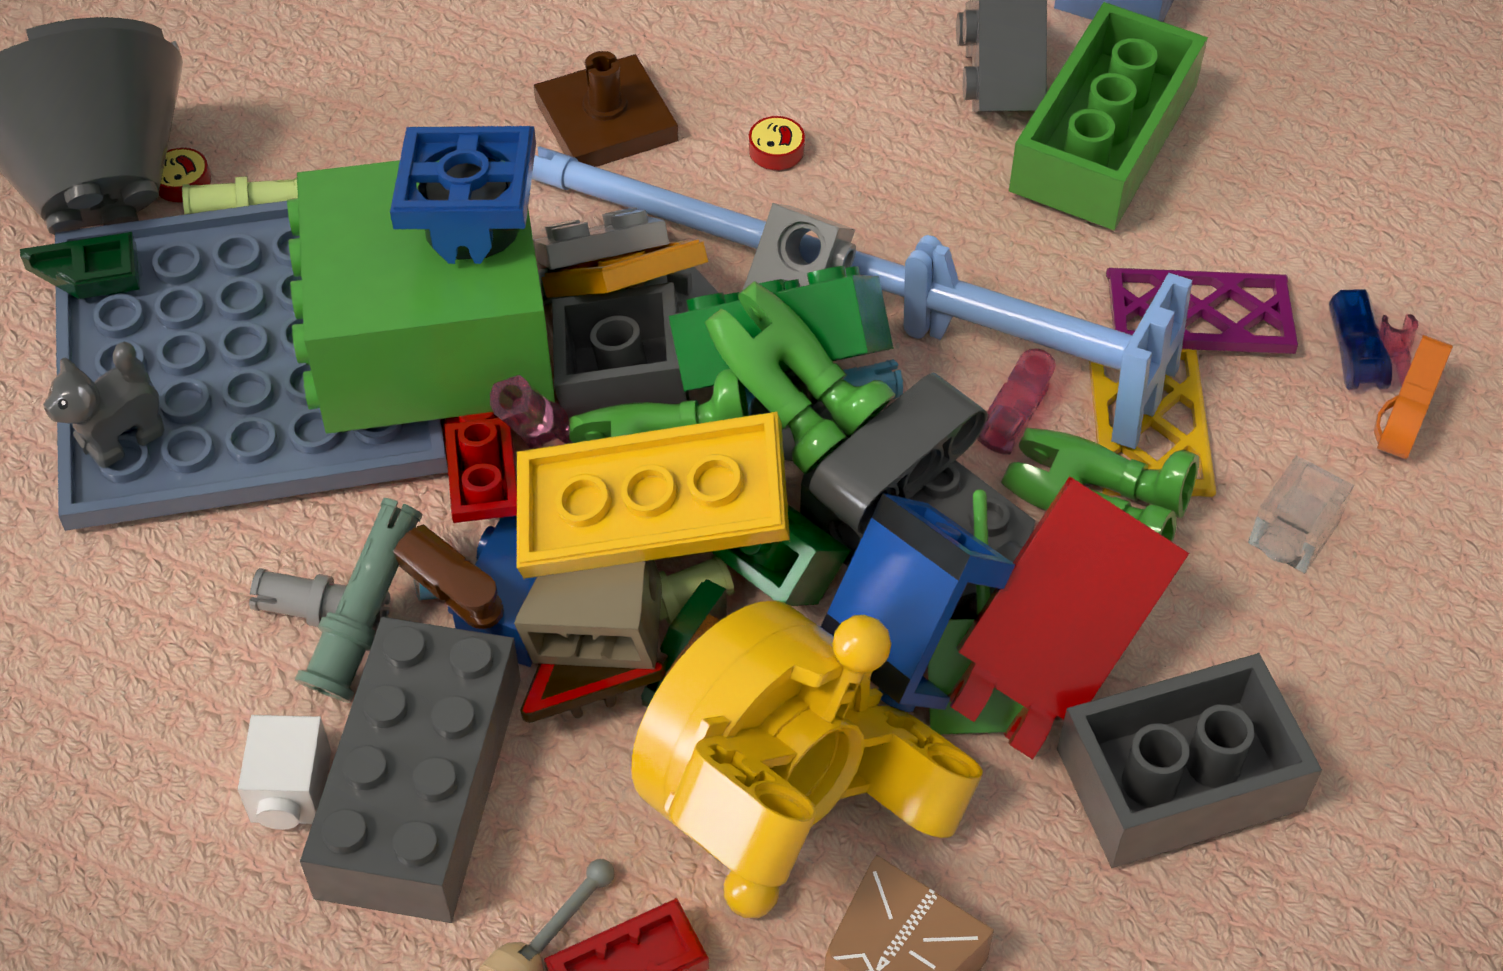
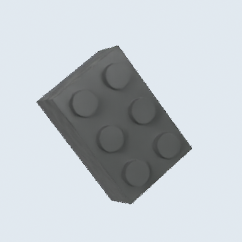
M1260 653L1069 707L1066 710L1057 747L1061 760L1111 868L1305 809L1322 772L1316 757Z

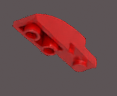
M509 410L446 418V424L444 425L453 523L517 516V475Z

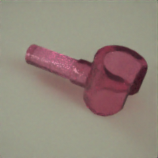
M1406 314L1401 330L1392 327L1388 323L1387 315H1383L1376 338V348L1384 356L1392 358L1402 387L1411 365L1410 352L1419 326L1418 320L1412 314Z

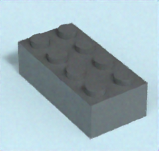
M381 617L300 859L313 899L452 923L521 681L514 638Z

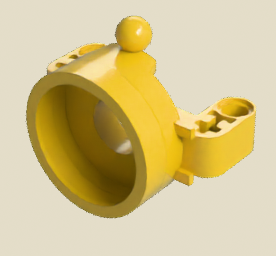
M762 601L745 606L720 620L692 644L667 674L643 716L632 754L631 771L635 789L645 802L731 870L725 878L724 898L730 909L743 918H760L770 912L777 904L780 891L779 886L786 883L810 828L828 814L840 799L867 793L916 830L934 837L949 838L955 834L978 786L983 770L972 757L913 715L894 707L878 706L883 693L876 688L870 689V677L872 672L880 668L889 658L891 649L888 629L879 619L867 615H854L843 621L835 630L834 636H832L784 602Z

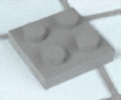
M628 208L602 214L604 225L589 228L587 222L580 223V220L545 226L547 237L533 239L537 262L550 269L667 245L669 244L665 220L647 216L646 210Z

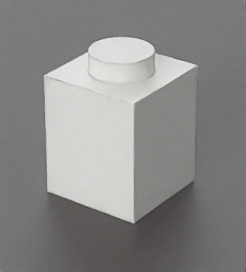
M251 715L238 785L239 795L251 823H260L265 827L279 830L291 829L298 824L313 823L327 781L331 748L320 716Z

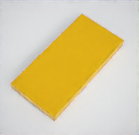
M778 412L517 452V569L523 579L790 540L782 423Z

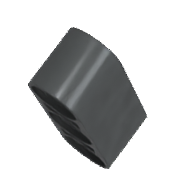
M928 374L822 461L810 481V494L857 532L864 534L882 494L906 499L913 497L976 441L988 418L987 411L938 374Z

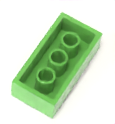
M1103 2L1015 143L1009 192L1115 231L1197 87L1208 37Z

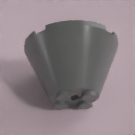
M114 17L70 19L25 29L28 41L0 51V173L46 222L47 229L51 234L55 235V232L75 230L81 227L139 221L137 212L149 206L159 196L183 66L177 42L173 41L170 43L164 39L162 29L155 25L133 19Z

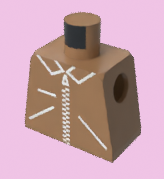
M876 855L870 863L828 947L824 971H979L988 959L994 929Z

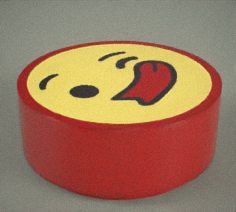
M770 116L757 121L749 131V155L757 165L769 170H784L795 166L803 158L805 133L801 125L796 121L783 116Z
M184 147L167 150L159 190L161 198L170 202H183V184H211L208 163L202 153L195 149Z

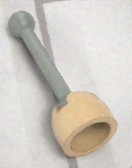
M605 859L592 861L586 870L587 878L529 945L523 942H512L502 945L490 954L478 968V971H544L542 958L539 954L597 887H606L613 881L615 872L612 864Z

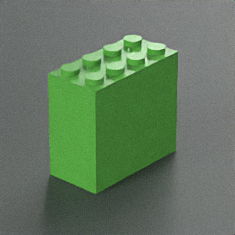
M400 160L297 172L298 198L287 199V208L292 235H300V238L289 239V252L294 277L301 276L302 280L291 281L290 286L295 318L303 319V323L292 325V334L298 364L306 363L311 368V371L303 372L308 409L320 408L326 434L555 404L545 313L529 209L527 211L525 229L519 230L516 240L504 251L484 258L481 264H475L473 259L456 260L455 264H448L427 242L425 229H393L390 209Z

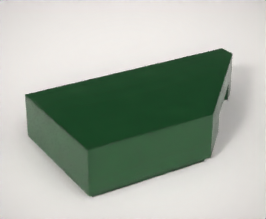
M132 232L20 249V257L27 271L78 299L140 290L137 245Z
M708 579L701 582L670 624L660 648L662 653L668 655L663 662L666 676L698 638L720 620L727 617L726 588ZM665 677L644 687L641 695L642 705L649 706Z

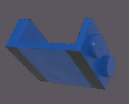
M883 493L820 627L834 636L838 626L854 615H867L879 619L888 629L891 640L889 658L880 668L874 670L870 677V681L879 687L878 690L883 693L881 700L905 712H913L916 706L945 710L950 697L923 676L967 583L1004 589L1015 564L928 503Z

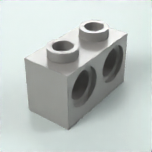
M772 203L743 290L754 281L763 283L784 279V281L799 279L800 287L809 285L807 277L809 272L845 265V268L851 267L856 253V245L851 243L855 229L791 205ZM812 230L820 240L821 249L815 261L808 264L802 258L799 246L802 237Z

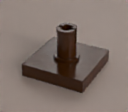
M609 51L594 52L585 59L586 69L534 84L535 101L563 153L575 157L579 162L598 167L679 141L678 124L636 54L617 59Z

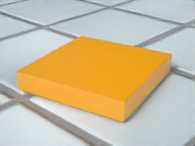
M699 239L669 242L667 245L571 265L547 272L541 278L546 297L609 293L707 263L708 257L704 241L699 242Z

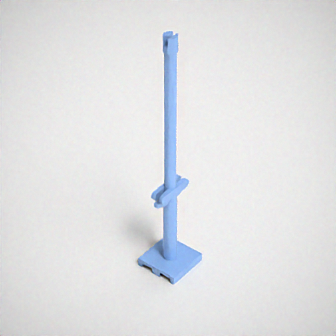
M537 147L538 156L535 155L532 180L563 190L572 189L624 207L646 210L647 214L754 249L758 247L766 221L579 162L575 157L554 150ZM805 234L800 241L799 249L802 258L808 264L815 261L818 257L821 244L819 238ZM925 235L920 239L915 250L906 259L905 266L856 250L851 267L858 266L860 275L879 276L883 291L904 297L903 326L906 333L913 338H923L930 328V336L941 340L952 318L956 317L1119 370L1120 378L1111 442L1132 449L1136 448L1140 440L1143 414L1153 417L1161 403L1165 374L1175 377L1179 370L1192 287L1191 279L1168 273L1134 334L1130 335L958 280L950 248L942 246L941 242L931 235Z

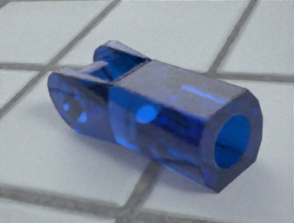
M1366 289L1340 290L1329 301V312L1340 351L1345 387L1348 390H1356L1359 384L1376 383L1379 389H1387L1392 381V362L1380 335L1370 294Z

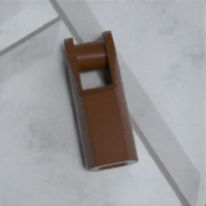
M423 524L413 528L398 542L393 553L399 567L438 599L445 601L446 605L467 624L476 629H487L496 625L503 617V603L497 595V587L492 577L470 561H467L462 554Z

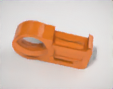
M1425 335L1422 336L1399 395L1388 400L1377 414L1374 434L1378 443L1377 449L1407 460L1453 345ZM1393 407L1382 433L1380 427L1381 417L1386 410Z

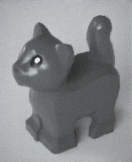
M127 342L119 343L115 347L112 359L116 368L109 370L95 382L71 360L62 358L60 360V373L52 381L48 398L43 404L46 414L52 421L72 424L75 429L73 435L85 455L89 454L101 468H106L125 457L124 450L119 442V436L134 426L137 427L138 431L135 436L137 443L141 446H145L162 436L165 431L162 418L158 413L159 394L152 384L144 364L135 357L134 346Z

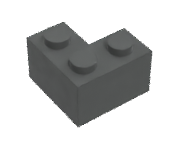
M970 0L966 2V9L964 12L957 13L956 20L957 45L966 46V58H972V66H964L963 69L964 100H972V112L1036 111L1047 92V0Z

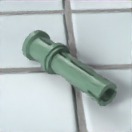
M383 498L381 502V509L335 613L328 612L326 617L321 618L318 629L322 632V635L307 669L299 670L294 680L311 690L346 703H351L355 694L350 686L365 651H370L376 634V631L372 629L373 624L399 567L393 551L404 535L416 527L423 515L406 504H403L400 509L397 507L398 501L389 498Z

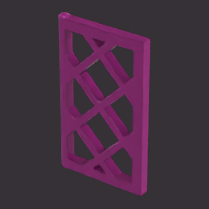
M1107 268L1106 277L1109 281L1114 330L1133 335L1135 330H1127V322L1137 315L1143 318L1168 273L1191 279L1192 285H1206L1217 289L1203 300L1190 293L1185 328L1201 317L1223 333H1191L1185 329L1182 349L1296 354L1298 342L1287 284L1288 276L1286 274ZM1123 282L1150 283L1154 288L1138 298L1123 287ZM1242 288H1273L1274 296L1263 303ZM1227 298H1231L1251 311V313L1235 323L1215 310L1214 307ZM1264 320L1280 330L1281 336L1253 335L1248 330Z

